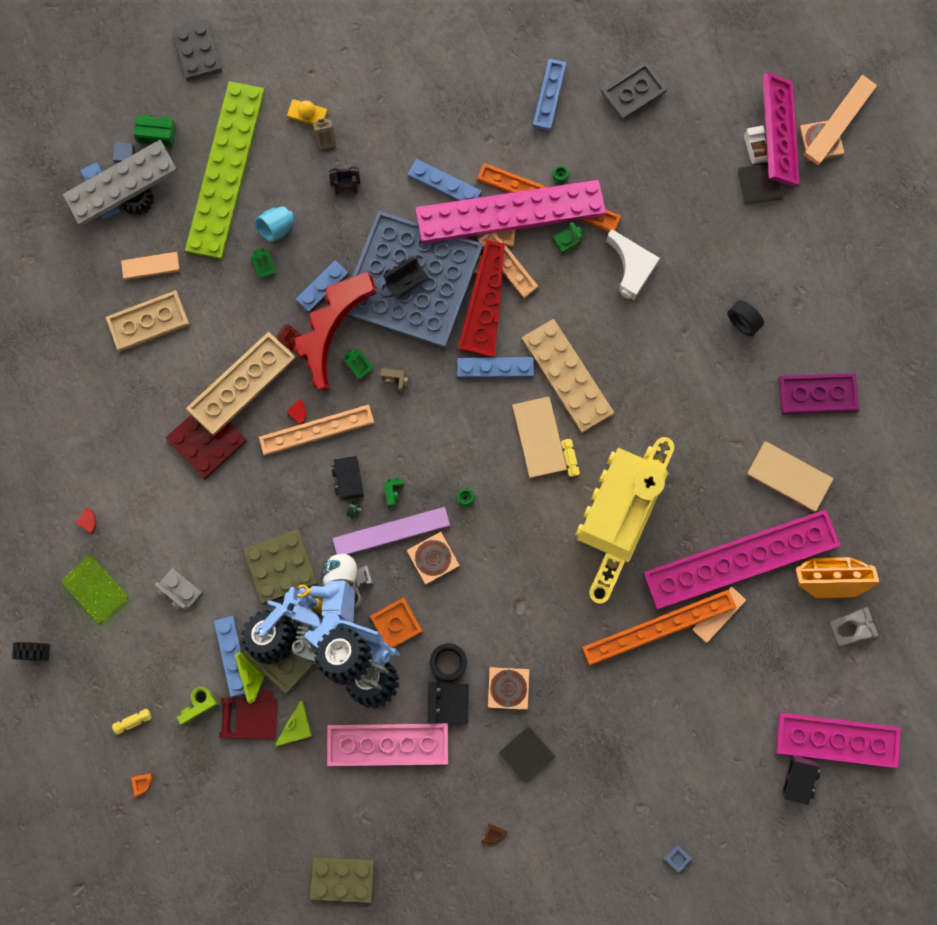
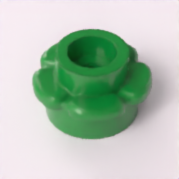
M558 166L552 171L551 176L554 178L553 181L555 183L564 184L569 180L570 173L566 167Z
M466 488L458 491L456 501L459 505L469 507L471 503H474L475 495H473L471 489Z

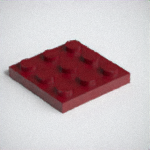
M191 415L165 437L204 480L247 442L245 437L230 422L213 436Z

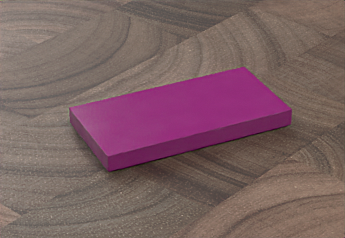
M856 373L779 376L778 378L782 415L859 411Z

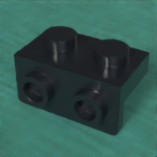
M415 255L404 258L401 264L395 268H389L383 275L385 283L396 299H399L429 279Z

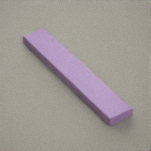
M442 507L333 538L337 554L349 555L449 527L450 523L446 509Z

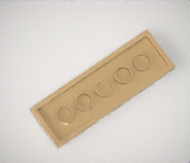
M554 319L522 337L521 340L581 434L614 415L613 409Z
M268 332L186 408V411L210 434L215 436L295 361L296 356Z

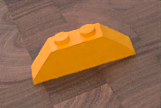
M850 557L811 558L796 568L799 586L815 598L857 597L879 584L875 566H868Z

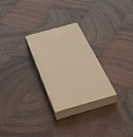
M176 290L105 317L118 352L190 326Z
M550 397L512 404L529 479L567 471Z
M766 441L761 446L746 474L814 513L817 511L834 479Z

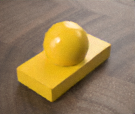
M292 99L287 118L313 125V122L319 119H326L328 110L315 106L310 101L300 102Z

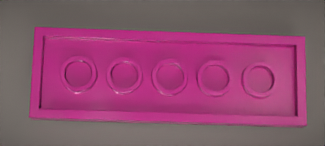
M767 72L763 74L769 179L795 187L800 185L793 82Z
M779 713L776 754L898 768L901 727Z

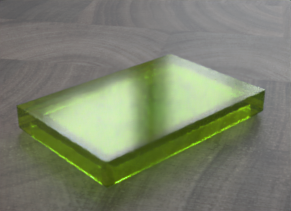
M92 555L87 556L60 581L98 624H101L130 598Z

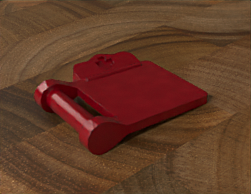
M260 688L255 701L250 704L247 702L246 695H242L241 698L221 697L223 712L222 732H219V738L274 739L276 737L277 699L273 698L272 690ZM231 704H237L236 732H230Z

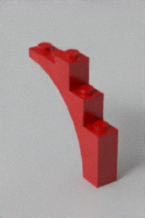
M368 272L325 287L327 292L325 298L330 306L310 313L311 319L309 322L311 328L315 331L294 338L296 354L304 359H308L306 363L314 376L312 378L313 385L322 392L330 390L327 377V358L335 331L354 307L365 299L378 294L373 277Z

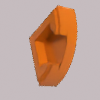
M153 773L131 777L134 797L143 795L150 788Z

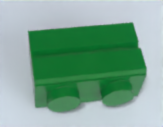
M144 114L143 116H136L133 135L137 143L153 144L161 140L164 146H174L177 128L174 120L170 117L154 118L152 115Z

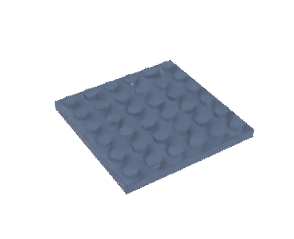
M378 211L352 276L355 277L365 272L371 274L378 294L365 299L354 307L347 316L446 348L484 245L466 238L422 244L418 223ZM415 255L429 279L399 299H396L385 283L383 275L389 268H395L401 264L404 258Z

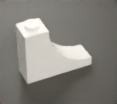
M611 229L606 242L617 251L624 268L623 280L618 291L623 297L635 300L657 266L660 258Z

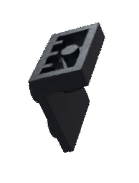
M428 682L427 723L467 724L469 685L464 683Z

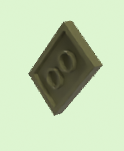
M313 857L310 900L371 903L374 860Z

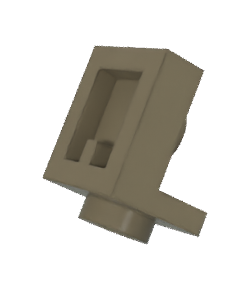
M322 118L313 122L318 149L323 150L337 147L331 119Z
M382 368V380H385V383L388 384L399 382L398 391L403 393V389H407L408 377H405V371Z

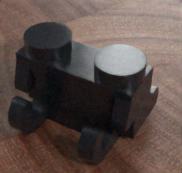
M353 166L349 169L341 170L333 168L329 171L331 187L334 186L336 195H339V189L352 187L354 193H358L357 184H361L358 167Z

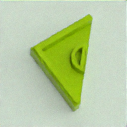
M240 651L235 654V659L247 702L250 704L255 701L265 674Z
M304 701L299 702L294 713L291 715L275 743L276 747L312 737Z

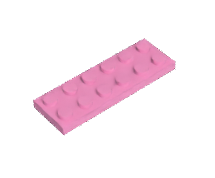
M448 723L327 725V766L448 764Z

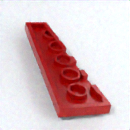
M486 239L458 346L459 350L495 358L505 244Z

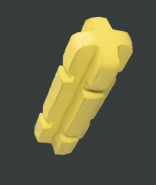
M572 440L561 441V446L565 450L563 454L566 466L569 467L567 469L568 475L570 477L577 476L580 472L579 467H576L578 463L575 451L572 449Z
M144 709L139 712L140 714L135 713L123 719L121 723L120 721L112 725L113 731L116 735H119L125 729L129 730L142 724V721L150 720V711Z

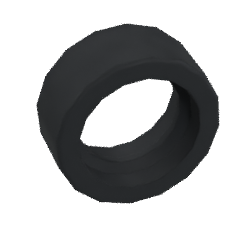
M738 300L727 312L731 323L745 335L754 336L764 325L761 314L751 304L743 300Z
M441 644L434 649L430 656L431 671L442 681L450 682L457 680L466 670V654L462 648L455 644ZM444 651H453L459 656L460 667L452 674H444L437 667V658Z

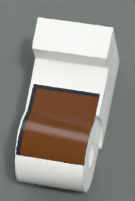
M764 126L747 128L744 135L752 164L768 162Z

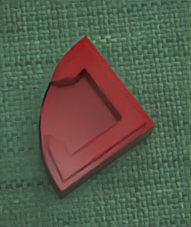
M299 398L287 413L300 425L305 421L306 408L303 401Z
M87 507L75 523L91 534L95 531L96 519L93 511Z

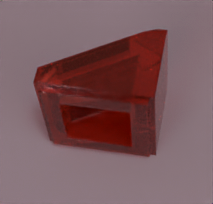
M285 324L275 338L292 351L296 344L294 338L302 335L289 324Z

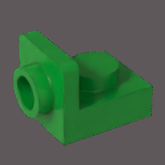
M572 222L569 224V228L553 236V241L560 252L564 254L581 244L583 233L580 227L575 226Z
M259 248L253 251V255H250L258 278L276 272L268 249Z
M351 349L344 354L345 358L342 361L358 380L373 369V366L361 350Z
M391 478L388 479V482L384 483L388 509L396 508L395 502H399L397 490L393 491V489L404 487L403 480Z

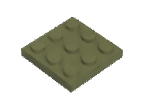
M299 529L243 549L262 604L268 603V600L273 601L284 597L289 592L290 587H294L299 591L298 587L300 585L311 587L318 584Z
M284 615V617H285L287 620H290V621L293 623V621H292V619H291L290 617H288L287 615ZM299 623L295 628L296 632L294 634L296 636H299L297 631L301 632L298 627H301ZM246 650L243 653L285 694L314 665L303 661L293 651L290 655L287 654L285 656V660L282 661L280 659L279 663L274 664L272 662L271 665L259 662L247 653L248 651Z

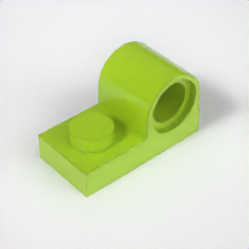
M198 687L191 694L194 708L189 706L180 711L181 715L177 719L180 725H185L218 706L219 703L209 689ZM201 692H205L206 700L200 703L198 695Z

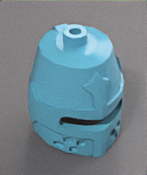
M284 206L271 208L255 219V229L269 242H274L284 237L294 226V214Z

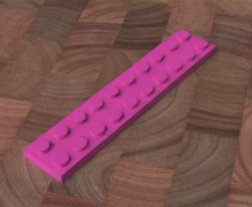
M599 180L416 207V216L421 242L426 244L606 216V209Z
M823 510L645 571L643 575L655 608L658 610L840 546L827 510Z

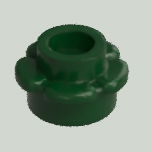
M352 501L346 516L351 517V520L354 517L358 518L362 507L359 506V502L355 503Z

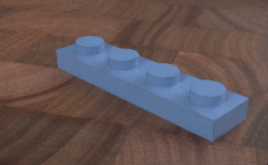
M548 59L533 128L551 131L566 62Z
M418 159L415 160L407 174L409 178L456 201L479 198L481 195V190Z
M533 357L457 358L458 378L534 377Z
M230 616L216 620L214 624L230 697L234 698L245 695V691L235 659V654L240 651L242 652L235 618Z

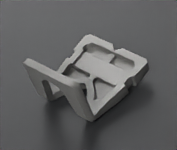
M867 607L830 622L839 646L878 637L876 627L872 622L873 619ZM846 622H851L857 626V630L854 636L842 637L838 631L839 627Z

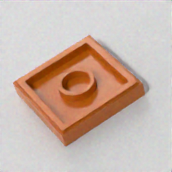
M404 597L370 615L375 628L383 636V642L389 644L391 648H395L423 632Z

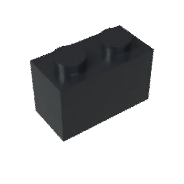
M357 456L334 459V465L331 466L333 477L337 478V484H334L336 496L339 495L341 501L364 497Z
M796 755L791 756L782 790L784 799L809 805L810 799H813L815 796V780L819 779L821 772L816 760Z

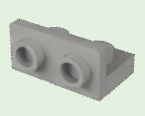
M173 568L160 583L156 582L155 584L159 588L157 592L165 599L167 596L173 600L171 604L179 611L182 608L188 611L203 594Z

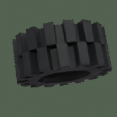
M149 188L142 192L143 197L139 202L132 203L128 200L121 204L122 208L128 214L131 213L136 216V213L142 215V211L147 213V208L151 209V204L154 203V195Z
M35 642L13 643L12 659L29 661L49 660L50 644Z

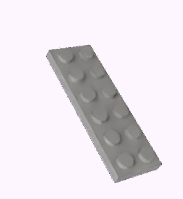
M158 140L67 191L63 196L77 223L83 226L176 174L178 170L162 141Z

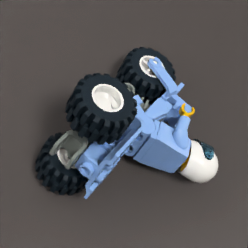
M336 554L322 564L321 581L323 587L312 586L308 588L306 585H300L298 587L299 591L294 587H290L289 592L285 594L283 605L268 600L267 604L274 610L268 611L266 609L263 610V613L258 611L255 613V617L251 616L248 618L250 621L248 623L245 622L244 627L246 628L241 632L244 636L241 638V642L244 644V649L248 651L247 653L259 662L270 665L272 662L274 664L279 663L280 659L282 661L285 660V656L287 654L290 655L293 651L303 661L316 665L321 673L332 682L339 683L340 685L347 684L345 686L346 690L359 704L364 705L366 708L372 707L375 709L378 708V705L383 707L386 705V701L391 702L393 700L391 696H395L397 693L395 688H399L397 671L388 661L390 656H400V653L396 649L389 647V644L383 642V636L379 632L353 623L355 591L352 586L357 576V564L347 554ZM311 596L324 597L323 602L319 599H314ZM312 610H314L318 614L322 613V616L324 617L323 620ZM284 615H287L288 617H290V618L292 619L293 623H292L290 620H287V619L284 617ZM298 623H301V627H298L301 632L297 631L299 636H296L294 634L296 632L295 628Z

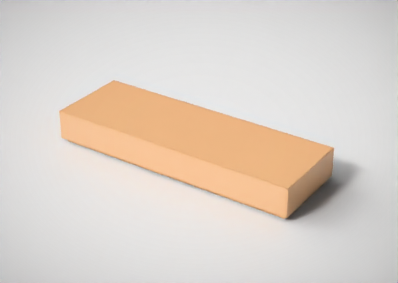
M177 252L121 261L124 280L180 272Z
M730 587L728 590L737 608L696 624L691 629L705 643L716 634L746 601L733 587Z

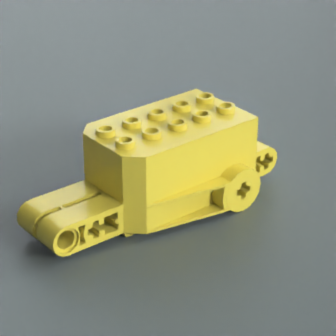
M667 437L659 438L652 447L649 446L643 458L620 448L617 449L616 453L611 452L607 464L610 465L608 471L603 470L599 482L602 483L600 489L595 488L591 499L594 500L592 507H587L583 516L586 518L584 525L580 524L575 534L578 536L577 541L605 553L589 590L590 598L596 603H604L609 599L625 562L630 561L658 495L664 489L665 479L668 475L666 467L674 451V443ZM665 445V452L661 456L658 455L661 451L660 447ZM607 564V566H609L610 568L616 569L615 571H610L612 578H608L605 581V576L602 575L603 571H608V568L605 567ZM597 588H603L605 592L604 596L600 599L594 596V591Z

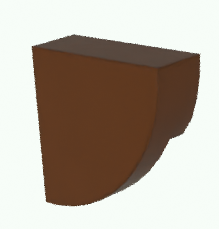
M489 823L481 843H496L505 837L507 831Z

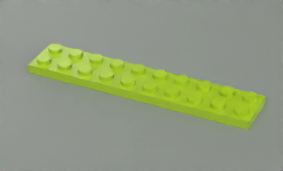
M228 82L185 248L186 253L223 260L265 94V89L262 87Z

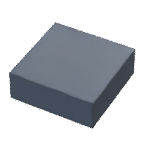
M115 143L114 163H119L134 154V145Z
M678 844L663 858L678 874L692 860Z

